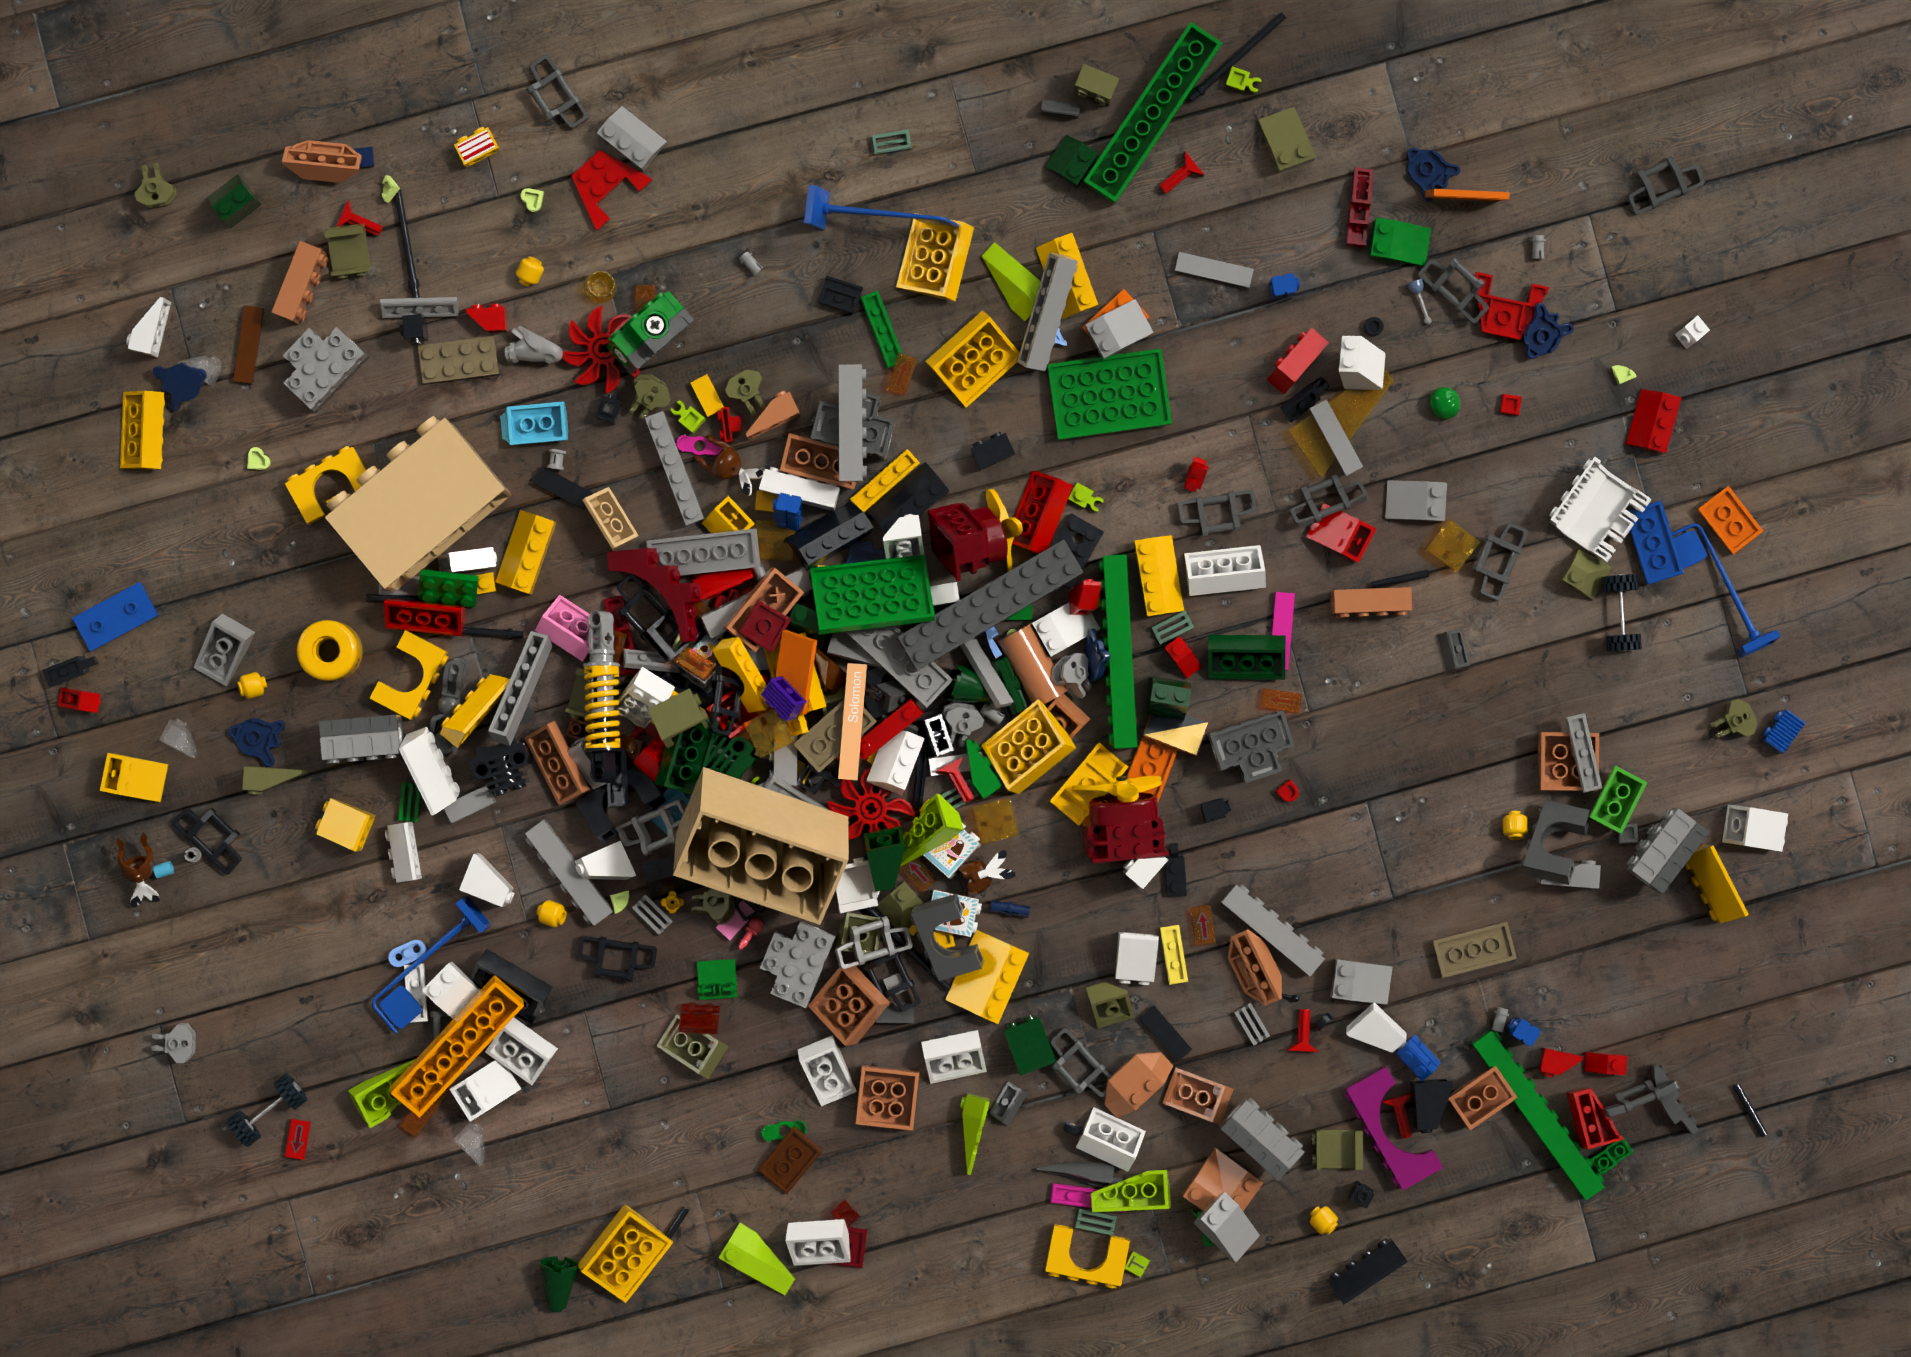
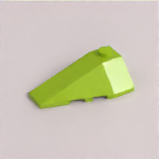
M994 242L982 255V258L1010 308L1026 322L1031 316L1041 281Z
M940 794L934 795L923 805V812L919 818L915 817L913 827L903 835L905 850L900 866L950 841L964 830L959 813Z
M414 1060L370 1078L348 1090L355 1107L369 1128L386 1120L391 1115V1112L401 1104L391 1094L390 1086Z
M967 1093L966 1097H962L960 1108L963 1109L967 1174L971 1175L990 1099Z
M1167 1170L1146 1171L1092 1192V1212L1170 1209V1186Z
M740 1222L719 1258L761 1283L786 1295L795 1280L794 1276L764 1243L757 1232Z

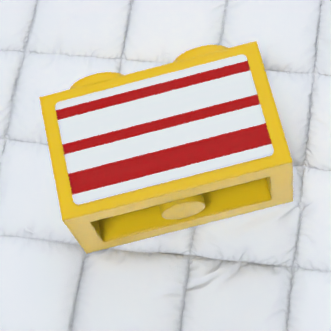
M481 127L474 131V135L470 137L463 136L454 144L466 168L501 151L488 127Z

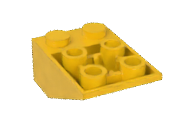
M107 753L100 791L161 802L169 764Z

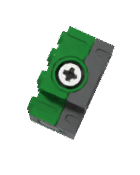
M670 291L665 294L661 292L622 326L624 330L618 329L608 338L609 343L606 347L632 375L690 325L694 319L683 309V306Z

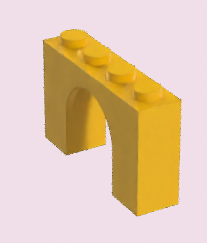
M349 446L342 448L338 451V455L334 457L330 455L322 459V464L318 466L314 464L307 467L305 473L292 475L288 478V482L285 483L308 525L326 516L315 496V484L320 476L330 471L341 472L347 476L355 492L361 488V485L356 480L366 469L354 447L349 448Z
M405 630L397 648L416 657L420 661L424 672L422 682L413 691L400 692L378 681L370 699L413 720L414 717L417 718L421 713L422 708L420 705L423 700L426 701L431 693L429 688L432 683L435 684L440 676L438 671L441 666L444 667L449 657L447 656L448 651Z
M1054 1224L1045 1271L1049 1272L1048 1275L1060 1277V1274L1066 1275L1067 1279L1078 1281L1079 1278L1086 1279V1283L1094 1285L1101 1282L1105 1283V1286L1109 1288L1121 1286L1130 1244L1129 1238L1110 1235L1105 1260L1096 1268L1083 1269L1075 1265L1069 1255L1073 1227Z

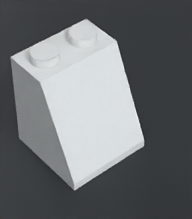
M1342 336L1339 373L1344 389L1383 390L1386 354L1362 336Z
M1728 804L1722 842L1782 852L1785 843L1784 837L1788 824V814Z
M473 854L459 890L501 907L511 904L515 894L512 892L513 887L482 854Z
M1119 932L1115 979H1119V983L1130 984L1131 980H1135L1140 985H1150V982H1154L1159 937L1150 934Z

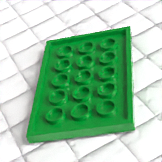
M1161 348L1112 355L1105 360L1102 357L1047 364L1058 441L1172 425Z
M925 554L810 568L819 635L935 621Z

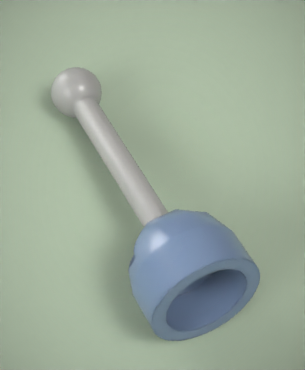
M1422 278L1407 283L1409 290L1418 296L1425 317L1424 323L1427 325L1431 324L1432 319L1428 317L1420 293L1424 286Z

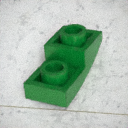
M1624 1137V1140L1610 1143L1590 1158L1601 1175L1634 1152Z

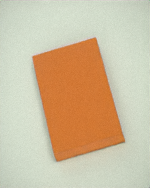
M1451 189L1425 190L1426 198L1505 201L1510 196V192Z
M783 630L776 677H784L791 687H794L796 692L806 700V704L799 713L805 715L808 708L817 640Z
M1141 738L1127 774V779L1143 776H1160L1162 778L1160 786L1140 792L1155 795L1159 802L1178 751Z

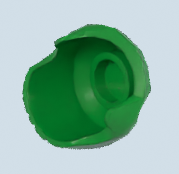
M1439 387L1429 395L1430 407L1438 418L1447 420L1455 417L1459 412L1460 398L1452 388Z

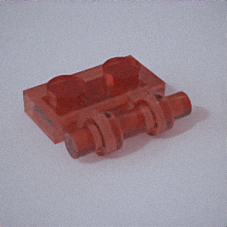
M695 1002L682 1004L681 1011L689 1013H681L679 1032L718 1034L719 1015H712V1013H720V1006H715L713 1003L697 1005ZM695 1012H702L706 1014H695Z

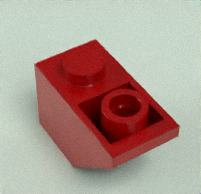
M490 304L489 308H482V305H471V308L466 309V313L488 333L507 332V310L501 304Z
M1085 579L1068 593L1070 615H1089L1096 610L1101 582Z

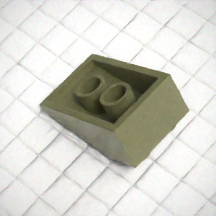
M1295 107L1258 120L1278 174L1314 161L1316 158Z
M244 766L242 790H248V794H263V791L271 790L308 774V770Z
M679 1014L675 1015L657 1044L658 1048L707 1079L710 1078L729 1047Z

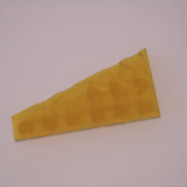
M1384 368L1383 390L1348 389L1329 402L1348 440L1352 438L1394 382L1386 368ZM1310 415L1290 429L1289 433L1322 478L1336 457L1313 415Z

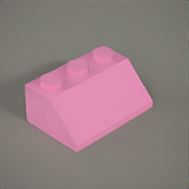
M559 595L543 614L535 631L548 635L553 643L582 662L588 656L589 613Z

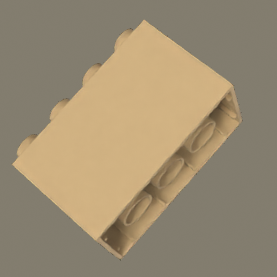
M432 416L416 430L421 436L420 439L411 446L407 445L405 441L396 445L386 455L391 463L382 470L377 469L375 466L370 467L356 480L361 485V488L352 495L342 491L327 503V507L332 511L325 517L383 588L393 593L512 496L458 429L446 418L439 421L435 416Z
M703 767L676 831L673 876L820 925L849 861L848 816Z

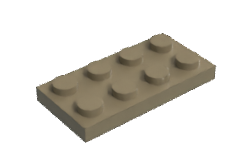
M495 336L418 346L423 384L499 375Z
M845 698L808 730L809 732L803 734L793 743L818 772H821L840 755ZM864 706L861 735L877 722Z
M1507 921L1432 940L1442 978L1517 959Z

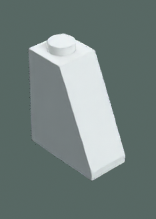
M493 547L452 552L438 557L440 571L450 573L489 569L495 567L497 562V556L493 552Z
M957 582L930 586L933 606L953 604L960 601Z
M621 841L575 861L576 870L582 876V879L628 880L636 876Z
M1375 1002L1346 1027V1034L1349 1037L1392 1053L1396 1049L1399 1050L1406 1043V1032Z

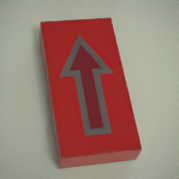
M291 1119L285 1157L305 1160L311 1121Z

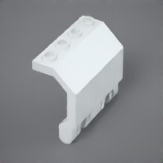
M1594 457L1592 461L1588 459L1582 468L1585 470L1583 474L1576 476L1572 482L1574 487L1570 492L1566 491L1560 499L1562 504L1559 508L1555 506L1549 516L1552 517L1550 523L1561 533L1607 563L1612 557L1610 553L1614 554L1616 550L1613 546L1604 542V539L1609 536L1615 542L1621 544L1622 538H1625L1633 527V522L1638 520L1626 508L1630 504L1636 510L1643 512L1645 510L1643 506L1647 507L1651 499L1610 473L1601 465V460Z

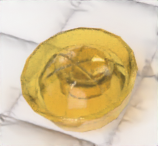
M595 271L585 279L584 292L592 301L603 303L615 296L617 284L614 277L608 272Z

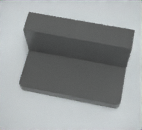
M896 679L877 685V688L883 691L882 694L885 695L883 709L886 712L897 710L911 698L915 703L917 702V699Z

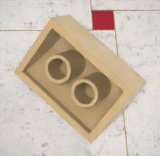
M609 487L583 499V503L613 551L627 545L639 536Z

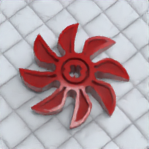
M603 306L594 309L588 318V327L594 334L593 338H588L573 320L569 324V335L573 343L577 346L588 347V350L586 352L563 351L562 357L568 364L576 367L583 366L589 360L594 361L589 369L574 381V383L579 385L595 383L599 380L601 367H607L605 394H608L619 385L621 373L614 365L618 361L608 348V353H600V347L603 346L605 348L609 343L608 338L618 329H623L622 326L632 316L621 314L613 317L609 321L608 332L602 333ZM640 368L632 374L634 378L640 373Z
M871 767L861 777L860 782L865 790L863 796L858 794L851 780L843 779L841 782L842 794L845 798L856 802L854 808L828 800V806L831 811L848 816V818L853 815L858 816V821L848 827V839L860 836L864 824L870 825L869 833L880 831L878 827V822L880 821L884 822L888 829L901 826L899 820L887 816V810L899 811L915 817L914 809L908 801L896 798L886 802L884 797L891 793V791L881 787L877 794L872 791L873 784L866 782ZM869 803H873L874 807L877 808V811H873V814H869V810L866 809L867 804L870 806Z

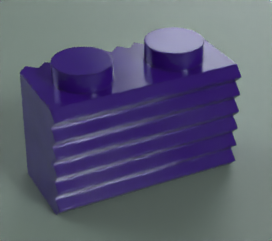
M782 676L772 678L761 694L765 699V703L773 707L778 713V717L786 722L796 719L806 704V700Z

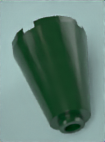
M955 664L957 669H952L950 673L953 681L946 687L949 690V695L945 694V699L951 702L993 704L977 674L960 664Z
M558 1256L542 1259L540 1263L547 1307L552 1312H562L568 1304L578 1271V1262L569 1257H564V1260H558Z

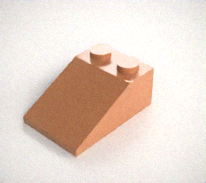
M782 391L774 395L775 399L769 403L747 431L746 436L749 440L801 416L790 392Z
M1064 693L1057 697L1047 708L1068 733L1071 740L1090 721V718Z
M1494 1066L1451 1092L1448 1102L1468 1130H1472L1518 1097L1498 1068Z
M1175 1067L1162 1104L1219 1125L1223 1120L1234 1089Z

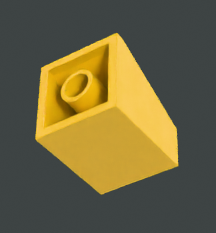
M330 798V801H326L322 811L325 813L323 818H319L316 824V834L355 852L362 851L376 815Z

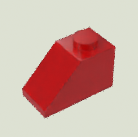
M1180 636L1164 647L1186 678L1202 667Z
M60 687L57 706L98 713L101 694Z
M1542 1047L1538 1070L1543 1072V1076L1553 1078L1554 1074L1561 1075L1581 1062L1583 1057Z
M1585 1052L1584 1071L1626 1075V1055Z

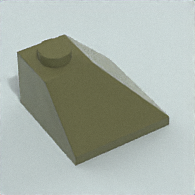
M1578 548L1560 582L1594 600L1603 584L1602 577L1608 576L1612 567Z
M904 881L881 900L876 907L884 916H887L894 928H909L912 925L910 914L913 907L923 904V902Z
M845 912L837 930L834 950L850 941V927L855 925L859 927L878 921L880 918ZM880 928L860 934L859 941L863 954L878 950L881 935ZM852 945L842 950L854 953Z
M1105 982L1086 987L1098 1028L1135 1018L1127 990Z

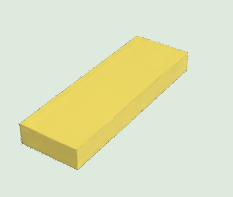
M1179 925L1160 927L1169 985L1188 982Z

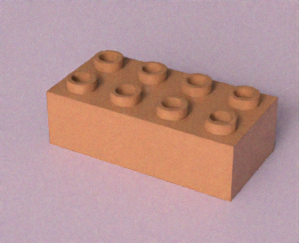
M299 242L274 304L273 314L298 325L301 321H304L307 314L306 306L312 302L314 293H312L314 286H318L321 279L320 271L322 268H325L328 262L326 252L305 242Z
M771 567L724 624L723 628L734 637H739L747 648L756 652L761 646L738 632L757 599L786 616L803 595L804 591L776 568Z
M1411 587L1331 591V614H1336V618L1350 617V614H1355V617H1367L1369 613H1375V616H1387L1388 612H1394V616L1408 615V611H1412Z

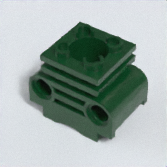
M715 735L706 768L710 766L711 770L741 780L744 772L752 767L757 758L751 755L756 746L743 737H735L727 744L728 737L725 736L720 739L721 736ZM737 741H741L744 744V749L741 752L735 750V743Z

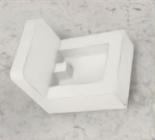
M1696 316L1679 330L1675 336L1688 349L1710 329L1699 316Z

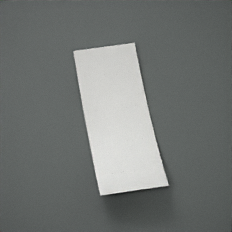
M968 754L929 759L931 776L942 775L935 772L962 757L963 759L958 767L959 771H971Z

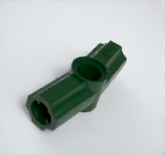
M1007 656L999 657L992 661L996 673L1013 700V703L1009 706L1011 712L1015 715L1024 711L1028 707L1021 692L1022 688L1018 678L1013 673Z

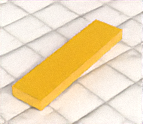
M906 449L850 500L865 512L916 468L920 462Z

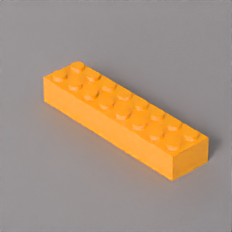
M494 975L390 1086L391 1094L420 1118L524 1007L523 999Z

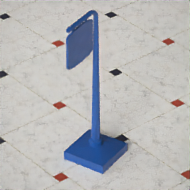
M809 185L804 223L818 230H825L827 214L829 213L914 218L925 224L959 226L958 223L940 216L830 205L829 191L816 185Z
M1693 523L1672 532V536L1683 531L1686 532L1673 538L1684 569L1707 557V553L1696 531L1687 532V529L1692 527L1699 529L1749 632L1750 640L1737 651L1740 658L1776 642L1781 637L1778 630L1760 634L1755 629L1703 528L1699 524Z
M468 896L456 903L463 914L461 921L374 997L372 1001L374 1010L395 1034L398 1031L394 1025L403 1029L423 1012L420 1004L402 985L380 1002L382 1011L376 1006V1001L466 926L472 925L480 933L492 926ZM383 1012H384V1013L388 1016V1018L394 1023L393 1025H392V1024L389 1022V1020L384 1016Z

